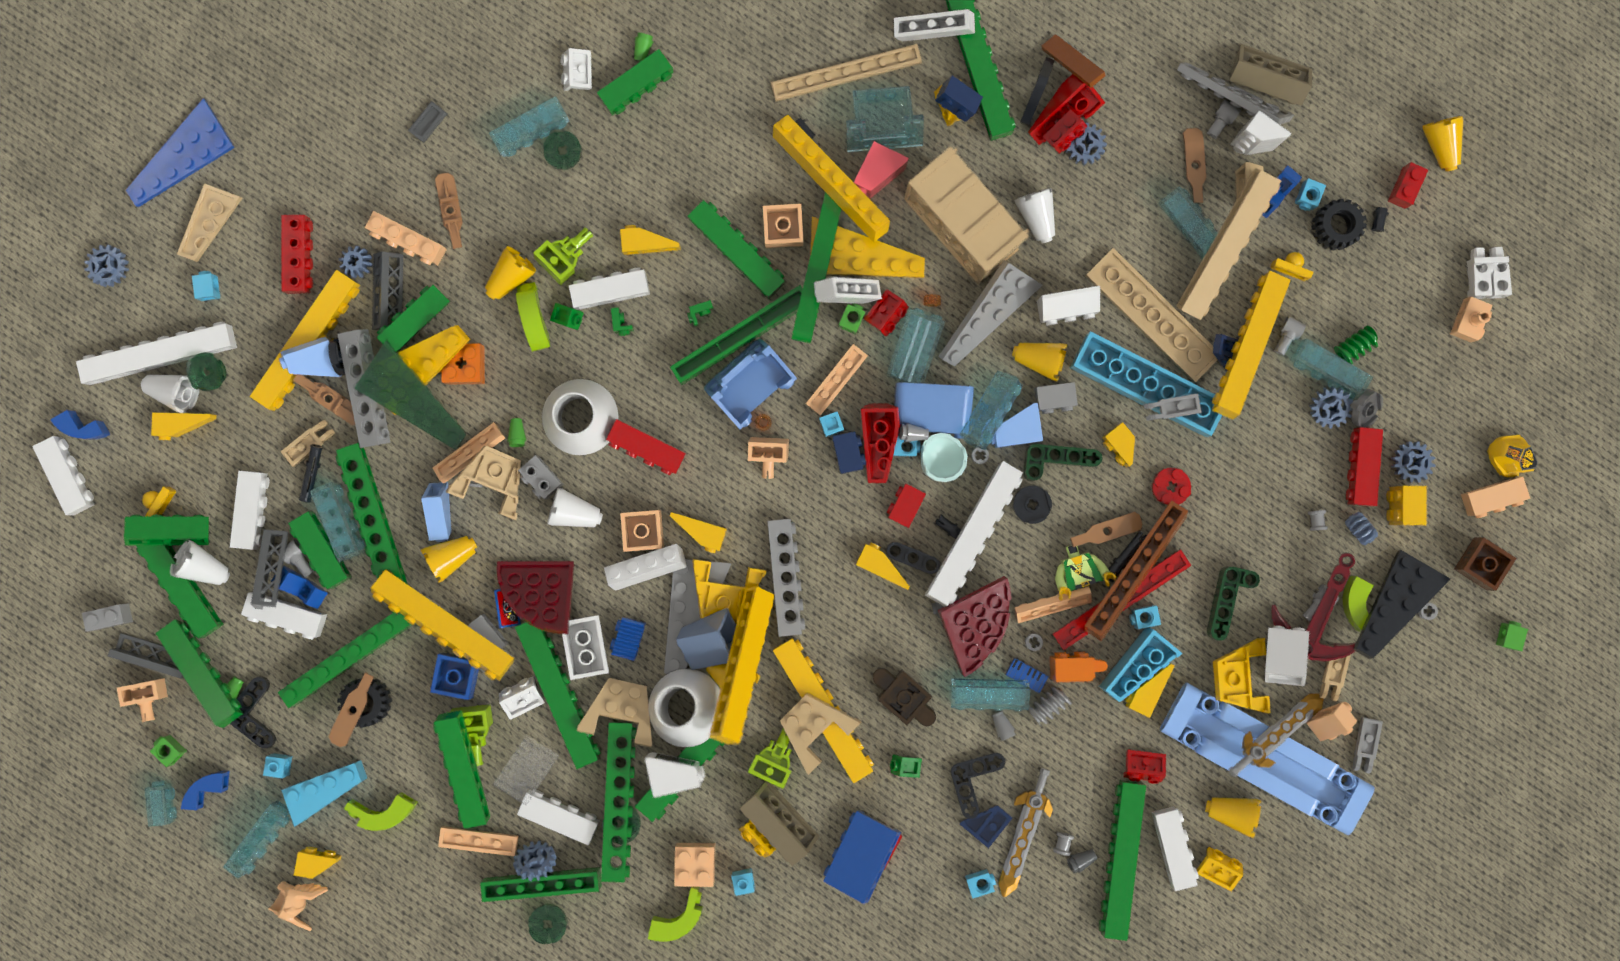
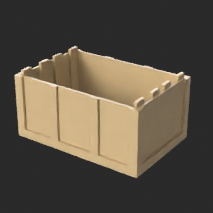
M950 146L908 182L904 200L979 285L998 269L1004 260L1007 261L1019 250L1018 247L1029 237L1027 234L1029 231L1027 229L1024 231L1016 223L1001 203L996 200L979 178L956 154L957 148L953 150Z

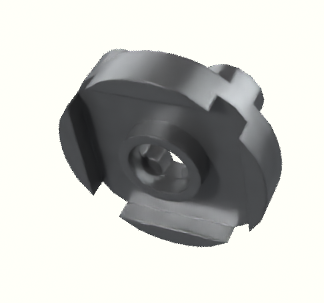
M1366 389L1358 400H1354L1350 407L1353 411L1352 424L1358 427H1370L1378 418V415H1375L1377 410L1382 409V395L1371 389Z

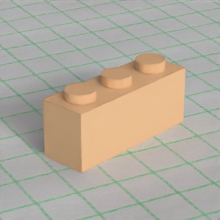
M1514 477L1461 494L1467 515L1475 516L1476 519L1487 516V512L1490 511L1494 513L1506 510L1505 506L1512 505V507L1523 505L1525 500L1530 499L1524 477Z

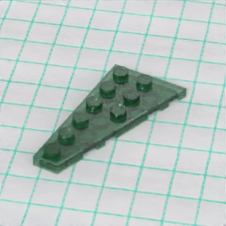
M386 339L354 389L456 450L466 436L465 430L445 410L441 402L433 396L429 388L403 361V358L391 347V344Z

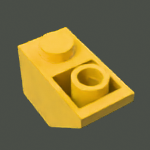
M1122 422L1102 437L1104 440L1103 445L1108 451L1112 450L1115 453V460L1119 465L1130 467L1133 464L1135 436Z
M305 847V849L298 852L294 875L313 879L341 860V855H336V852L332 850L320 852L315 847Z

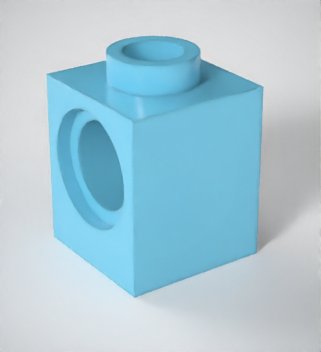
M1308 178L1302 183L1295 204L1300 205L1299 208L1305 211L1315 209L1320 203L1326 185ZM1307 192L1312 194L1313 200L1307 198Z
M201 271L199 275L192 276L195 299L200 301L220 299L218 276L210 271Z
M838 411L819 418L825 437L844 431Z
M899 436L897 437L893 456L916 457L917 453H920V441H911V451L905 452L901 448L904 440H900Z
M1156 605L1131 609L1132 614H1129V620L1135 629L1161 625ZM1143 612H1146L1148 615V619L1146 622L1142 623L1140 621V615Z
M277 753L266 756L263 776L276 778L289 776L293 756Z
M752 868L732 872L735 896L755 892Z
M987 869L965 876L972 898L995 892L993 885H996L993 873L989 874ZM985 879L986 885L978 887L977 881Z

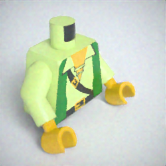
M1072 545L1066 547L1069 558L1061 560L1055 575L1059 600H1062V594L1068 595V599H1070L1071 591L1103 581V578L1106 586H1110L1109 579H1113L1116 582L1115 574L1109 571L1104 562L1094 554H1089V552L1080 554L1078 547H1073Z

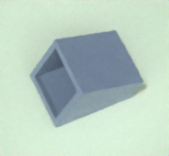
M728 608L681 628L676 642L678 647L681 648L685 661L689 664L691 670L727 663L736 628Z

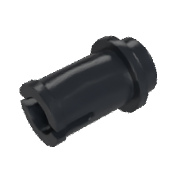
M800 117L795 121L811 139L816 136L805 123V119L803 120Z
M1376 207V210L1373 211L1375 215L1371 231L1384 232L1386 216L1389 215L1387 208Z

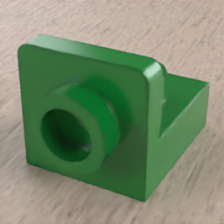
M711 300L689 307L690 312L687 313L690 324L694 323L695 327H698L696 315L699 314L700 317L711 314L710 311L714 310Z
M555 303L550 321L578 330L584 312Z
M619 307L611 308L614 333H618L619 336L630 335V332L634 331V327L632 325L622 326V324H625L624 312H620Z
M893 754L890 762V772L899 777L920 778L922 758Z

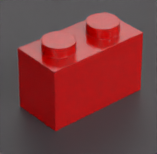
M1412 162L1405 165L1400 172L1388 202L1404 209L1413 205L1428 173V169Z
M905 483L903 487L899 486L895 494L898 498L895 504H890L886 513L889 514L888 519L909 528L926 493Z

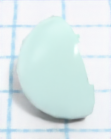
M938 433L931 435L922 444V470L926 476L934 481L948 482L955 480L962 475L967 466L968 456L966 449L951 434Z

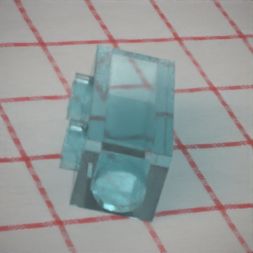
M164 780L152 782L151 786L144 788L148 827L168 825L175 822L177 810L173 807L174 788H172L171 783L164 784Z

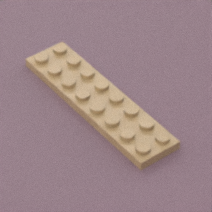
M1114 248L1086 274V277L1095 286H1100V291L1193 383L1217 361L1213 354V345Z

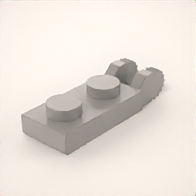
M1198 394L1144 404V409L1159 407L1161 413L1146 416V421L1202 413Z
M1361 717L1352 765L1353 770L1358 771L1361 766L1362 757H1366L1364 772L1370 773L1372 771L1383 721Z

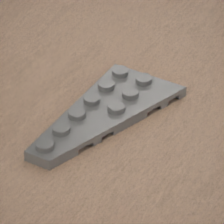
M1187 62L1180 63L1177 69L1182 73V77L1188 80H1196L1198 82L1197 85L1201 88H1210L1214 91V95L1222 99L1226 97L1231 100L1230 104L1237 108L1242 106L1247 109L1246 113L1251 116L1261 111L1279 125L1290 122L1294 116L1290 112L1287 114L1279 112V107L1274 104H1263V99L1235 85L1234 87L1226 86L1225 81L1220 78H1209L1208 72Z
M1004 260L938 357L955 367L1043 285Z
M685 559L686 568L673 572L665 674L687 668L688 663L685 661L681 648L677 645L676 638L682 627L701 619L693 560ZM710 561L711 567L708 582L723 584L732 563Z

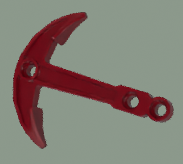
M1344 552L1339 556V564L1335 565L1327 582L1328 587L1305 630L1309 631L1308 644L1310 645L1307 659L1332 661L1345 658L1355 652L1353 648L1356 642L1334 643V646L1319 642L1339 592L1343 590L1348 580L1350 568L1355 564V558L1349 552ZM1349 557L1350 562L1344 563L1343 558ZM1335 575H1342V579L1340 581L1335 580ZM1276 604L1272 605L1271 613L1274 626H1282L1285 629L1293 630L1291 625L1278 611Z

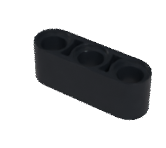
M892 542L886 548V553L891 559L923 572L934 574L940 568V563L935 557L901 543ZM893 545H897L900 548V553L897 556L890 554V548ZM912 552L918 555L917 562L913 564L908 561V555ZM928 560H933L936 564L935 568L931 571L927 570L925 566Z

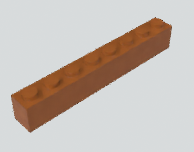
M1173 501L1169 503L1086 623L1085 631L1100 641L1104 639L1187 518L1188 510Z

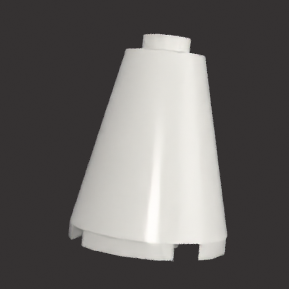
M1044 189L1041 192H1034L1015 199V204L1036 241L1041 240L1042 244L1052 241V237L1055 236L1052 189Z
M147 375L141 381V389L145 394L178 413H187V409H192L199 395V389H196L198 381L189 375Z
M557 488L547 523L551 526L595 527L596 524L600 525L603 514L594 505L562 488Z
M190 540L189 542H184L174 557L177 559L176 564H171L170 575L174 577L215 585L226 583L230 576L228 567Z

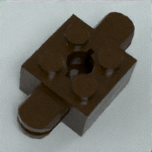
M879 668L874 672L873 681L883 690L877 697V700L906 726L914 718L926 727L934 724L936 714L927 705L932 695L903 669L896 676L885 668Z

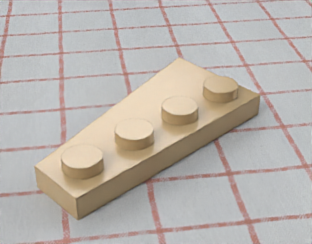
M204 183L177 255L198 262L242 198Z

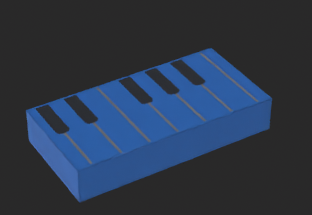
M1016 658L1012 660L1005 674L1038 693L1041 692L1049 677Z

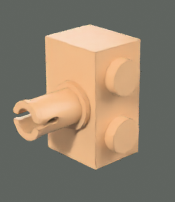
M1472 296L1465 298L1450 334L1471 343L1479 341L1484 335L1485 329L1483 328L1485 323L1490 321L1493 305Z
M751 437L748 441V461H762V478L766 479L767 476L768 479L774 478V462L786 463L788 460L789 439Z
M165 678L117 688L120 707L132 704L139 705L142 722L155 720L152 707L153 700L168 697Z
M1341 702L1320 710L1306 724L1321 742L1327 739L1333 740L1342 734L1343 736L1348 735L1353 731L1352 727L1357 720L1351 713V705L1347 702Z

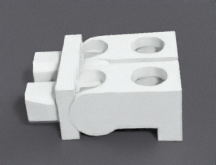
M1503 247L1489 249L1490 257H1485L1484 248H1474L1471 250V260L1467 261V275L1469 278L1467 298L1472 296L1476 299L1505 298L1512 295L1508 264L1509 256L1504 257Z

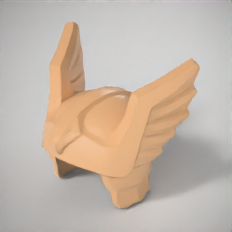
M285 881L281 882L277 886L280 893L268 910L275 913L280 919L311 931L312 928L296 916L304 910L306 899L312 900L328 891V888L314 885V883L294 886Z

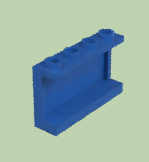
M859 810L856 813H852L849 819L850 826L848 830L843 832L840 838L842 843L833 852V862L824 871L825 878L823 882L862 904H866L874 892L900 837L901 831L895 828L892 829Z

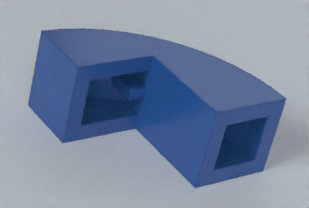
M1288 165L1276 177L1281 180L1280 188L1270 199L1267 211L1262 213L1265 218L1281 204L1285 196L1302 178Z
M66 410L50 419L57 429L74 438L95 440L111 435L103 421L94 420L84 426L76 411Z
M283 566L279 589L297 596L305 605L318 609L328 592L300 573ZM274 575V577L272 578L271 582H273V581L275 580L276 575Z
M230 771L215 772L197 780L184 795L181 809L198 810L203 808L205 792L222 793L227 791Z

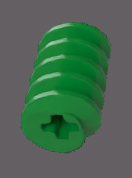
M1366 325L1364 329H1360L1357 333L1352 334L1351 338L1349 337L1345 339V342L1335 346L1334 351L1343 362L1351 365L1353 364L1351 358L1357 361L1359 360L1358 354L1362 357L1365 356L1364 349L1367 352H1371V346L1374 348L1378 347V336L1372 327Z

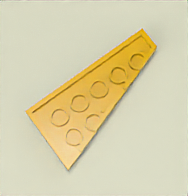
M812 217L811 251L819 221L815 217ZM838 226L827 275L924 278L925 258L877 240L873 242L867 236Z
M454 325L375 363L382 401L394 415L399 414L469 342L470 338L459 325Z

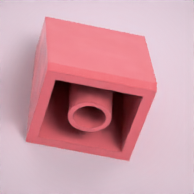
M874 141L854 184L870 199L905 171L909 158Z

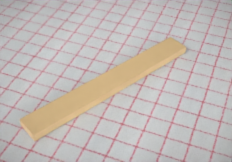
M914 44L773 81L771 86L775 101L777 102L922 63L918 45Z

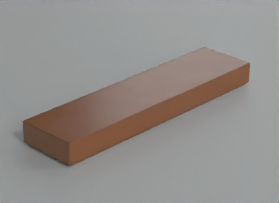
M1056 34L1041 46L1045 53L1090 88L1106 76L1105 71Z

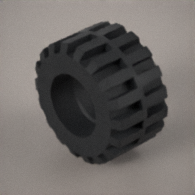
M1344 199L1333 200L1316 212V216L1312 220L1315 224L1311 226V230L1316 231L1313 233V237L1319 238L1316 241L1318 244L1324 243L1323 248L1327 249L1330 247V250L1333 251L1336 249L1343 250L1361 239L1360 237L1365 233L1363 229L1367 226L1364 223L1366 215L1362 216L1364 211L1362 208H1357L1358 204L1356 202L1351 204L1352 200L1349 199L1346 201ZM1333 215L1341 216L1346 221L1347 231L1345 235L1338 234L1333 230L1331 226Z
M362 678L351 681L344 686V690L340 691L339 695L341 697L337 700V703H340V706L337 707L338 711L342 709L349 693L358 688ZM373 679L367 692L373 699V708L370 713L362 712L355 727L365 728L374 725L388 715L387 711L391 709L389 703L392 702V698L388 697V694H391L390 690L386 691L385 688L387 686L385 683L381 684V680ZM351 706L350 712L356 713V707Z

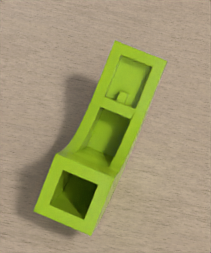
M532 282L518 286L516 293L517 305L531 351L550 347L549 333L541 313L536 283Z
M1350 576L1343 592V609L1350 624L1361 633L1369 615L1366 608L1367 598L1374 585L1357 576Z
M401 792L397 794L391 806L385 811H373L354 799L347 802L344 809L348 811L351 817L360 818L356 826L366 830L381 831L394 827L407 818L418 801Z
M691 887L687 907L678 917L662 918L653 916L648 935L649 940L659 942L673 941L685 936L694 928L703 908L696 905V903L700 904L702 892H698L699 887Z

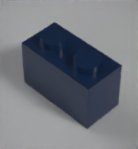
M952 75L942 84L935 101L966 122L976 114L983 96Z
M854 431L833 436L840 475L863 470V465H866L864 454H860L859 447L862 446L860 435L856 436Z

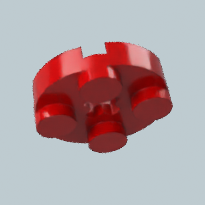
M1165 468L1159 471L1153 479L1152 493L1156 500L1164 505H1169L1171 501L1179 505L1190 496L1191 482L1183 470L1179 468ZM1170 481L1172 484H1176L1174 492L1167 490L1168 482Z

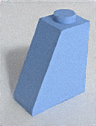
M326 337L280 352L282 358H279L282 369H287L289 374L340 377L334 371L330 362L329 340Z
M1033 403L995 427L993 433H990L991 444H995V448L1043 441L1038 403Z
M442 482L429 483L421 498L429 541H445L449 539L452 532L449 494L446 493L448 482L444 484Z

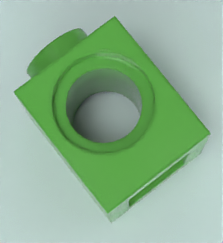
M852 303V305L847 304L838 327L856 335L865 315V311L862 310L863 307ZM850 313H854L858 316V320L850 322L847 316Z
M1509 621V624L1501 623L1496 645L1516 651H1523L1528 629L1521 627V623Z
M171 735L159 737L153 743L154 747L150 750L165 767L174 765L187 751ZM166 745H167V746L169 747V749H170V753H169V754H167L166 751H165V746H166Z

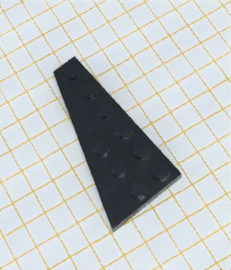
M1399 550L1393 559L1353 650L1368 659H1373L1451 578L1406 552Z

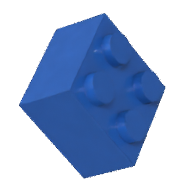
M444 652L438 654L430 693L466 700L473 698L479 668L472 667L468 663L469 660L465 657L460 658L454 654Z

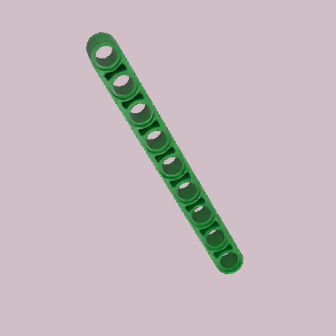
M826 192L791 340L811 344L820 302H817L814 283L826 279L842 210Z

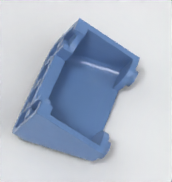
M757 339L705 385L704 390L732 422L741 429L751 423V412L776 389H789L797 378L762 339Z
M896 383L894 406L899 409L900 426L909 423L926 428L929 432L950 433L954 435V438L965 439L966 435H970L974 387Z

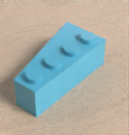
M1145 628L1099 687L1113 699L1121 702L1137 690L1142 683L1151 679L1156 672L1162 668L1164 669L1170 664L1169 662L1174 658H1178L1183 653L1154 629Z
M362 761L354 762L283 789L282 793L294 827L366 780L367 775Z

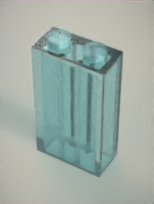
M918 308L908 310L886 376L905 383L924 384L945 324L941 316L936 314L926 315L923 310Z

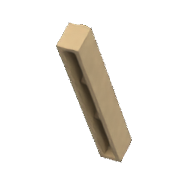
M1254 169L1176 307L1200 320L1203 316L1207 315L1210 303L1218 296L1221 284L1228 279L1229 270L1232 265L1237 263L1239 253L1248 244L1251 232L1258 227L1259 218L1262 213H1265L1269 208V201L1278 192L1281 180L1260 169Z

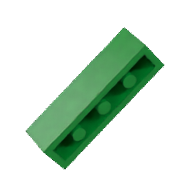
M658 49L599 90L597 94L612 116L615 113L619 115L626 109L625 106L638 102L642 94L655 90L656 85L661 81H668L672 77V73H674L673 67L661 50Z
M427 285L419 292L421 296L416 301L414 299L409 301L405 306L407 309L402 314L398 312L392 317L391 320L393 322L388 327L384 325L378 330L377 340L392 355L396 354L450 303L434 285L431 287Z
M308 511L288 523L291 527L289 529L290 533L294 538L298 539L300 550L304 555L308 556L310 560L309 565L313 571L318 573L320 577L318 580L324 588L333 589L352 578L313 511Z
M131 515L130 517H125V546L182 545L186 541L189 542V540L197 545H209V517L204 515H194L193 517H184L183 515H173L172 517H164L162 515H152L151 517Z

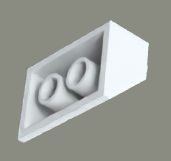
M1259 111L1242 127L1231 142V145L1234 146L1233 149L1239 154L1249 155L1268 152L1278 147L1291 133Z
M1100 286L1042 295L1037 300L1040 323H1046V326L1058 324V320H1065V323L1076 321V317L1083 316L1084 319L1095 318V314L1100 312Z
M599 615L570 620L569 633L562 634L570 680L609 673Z

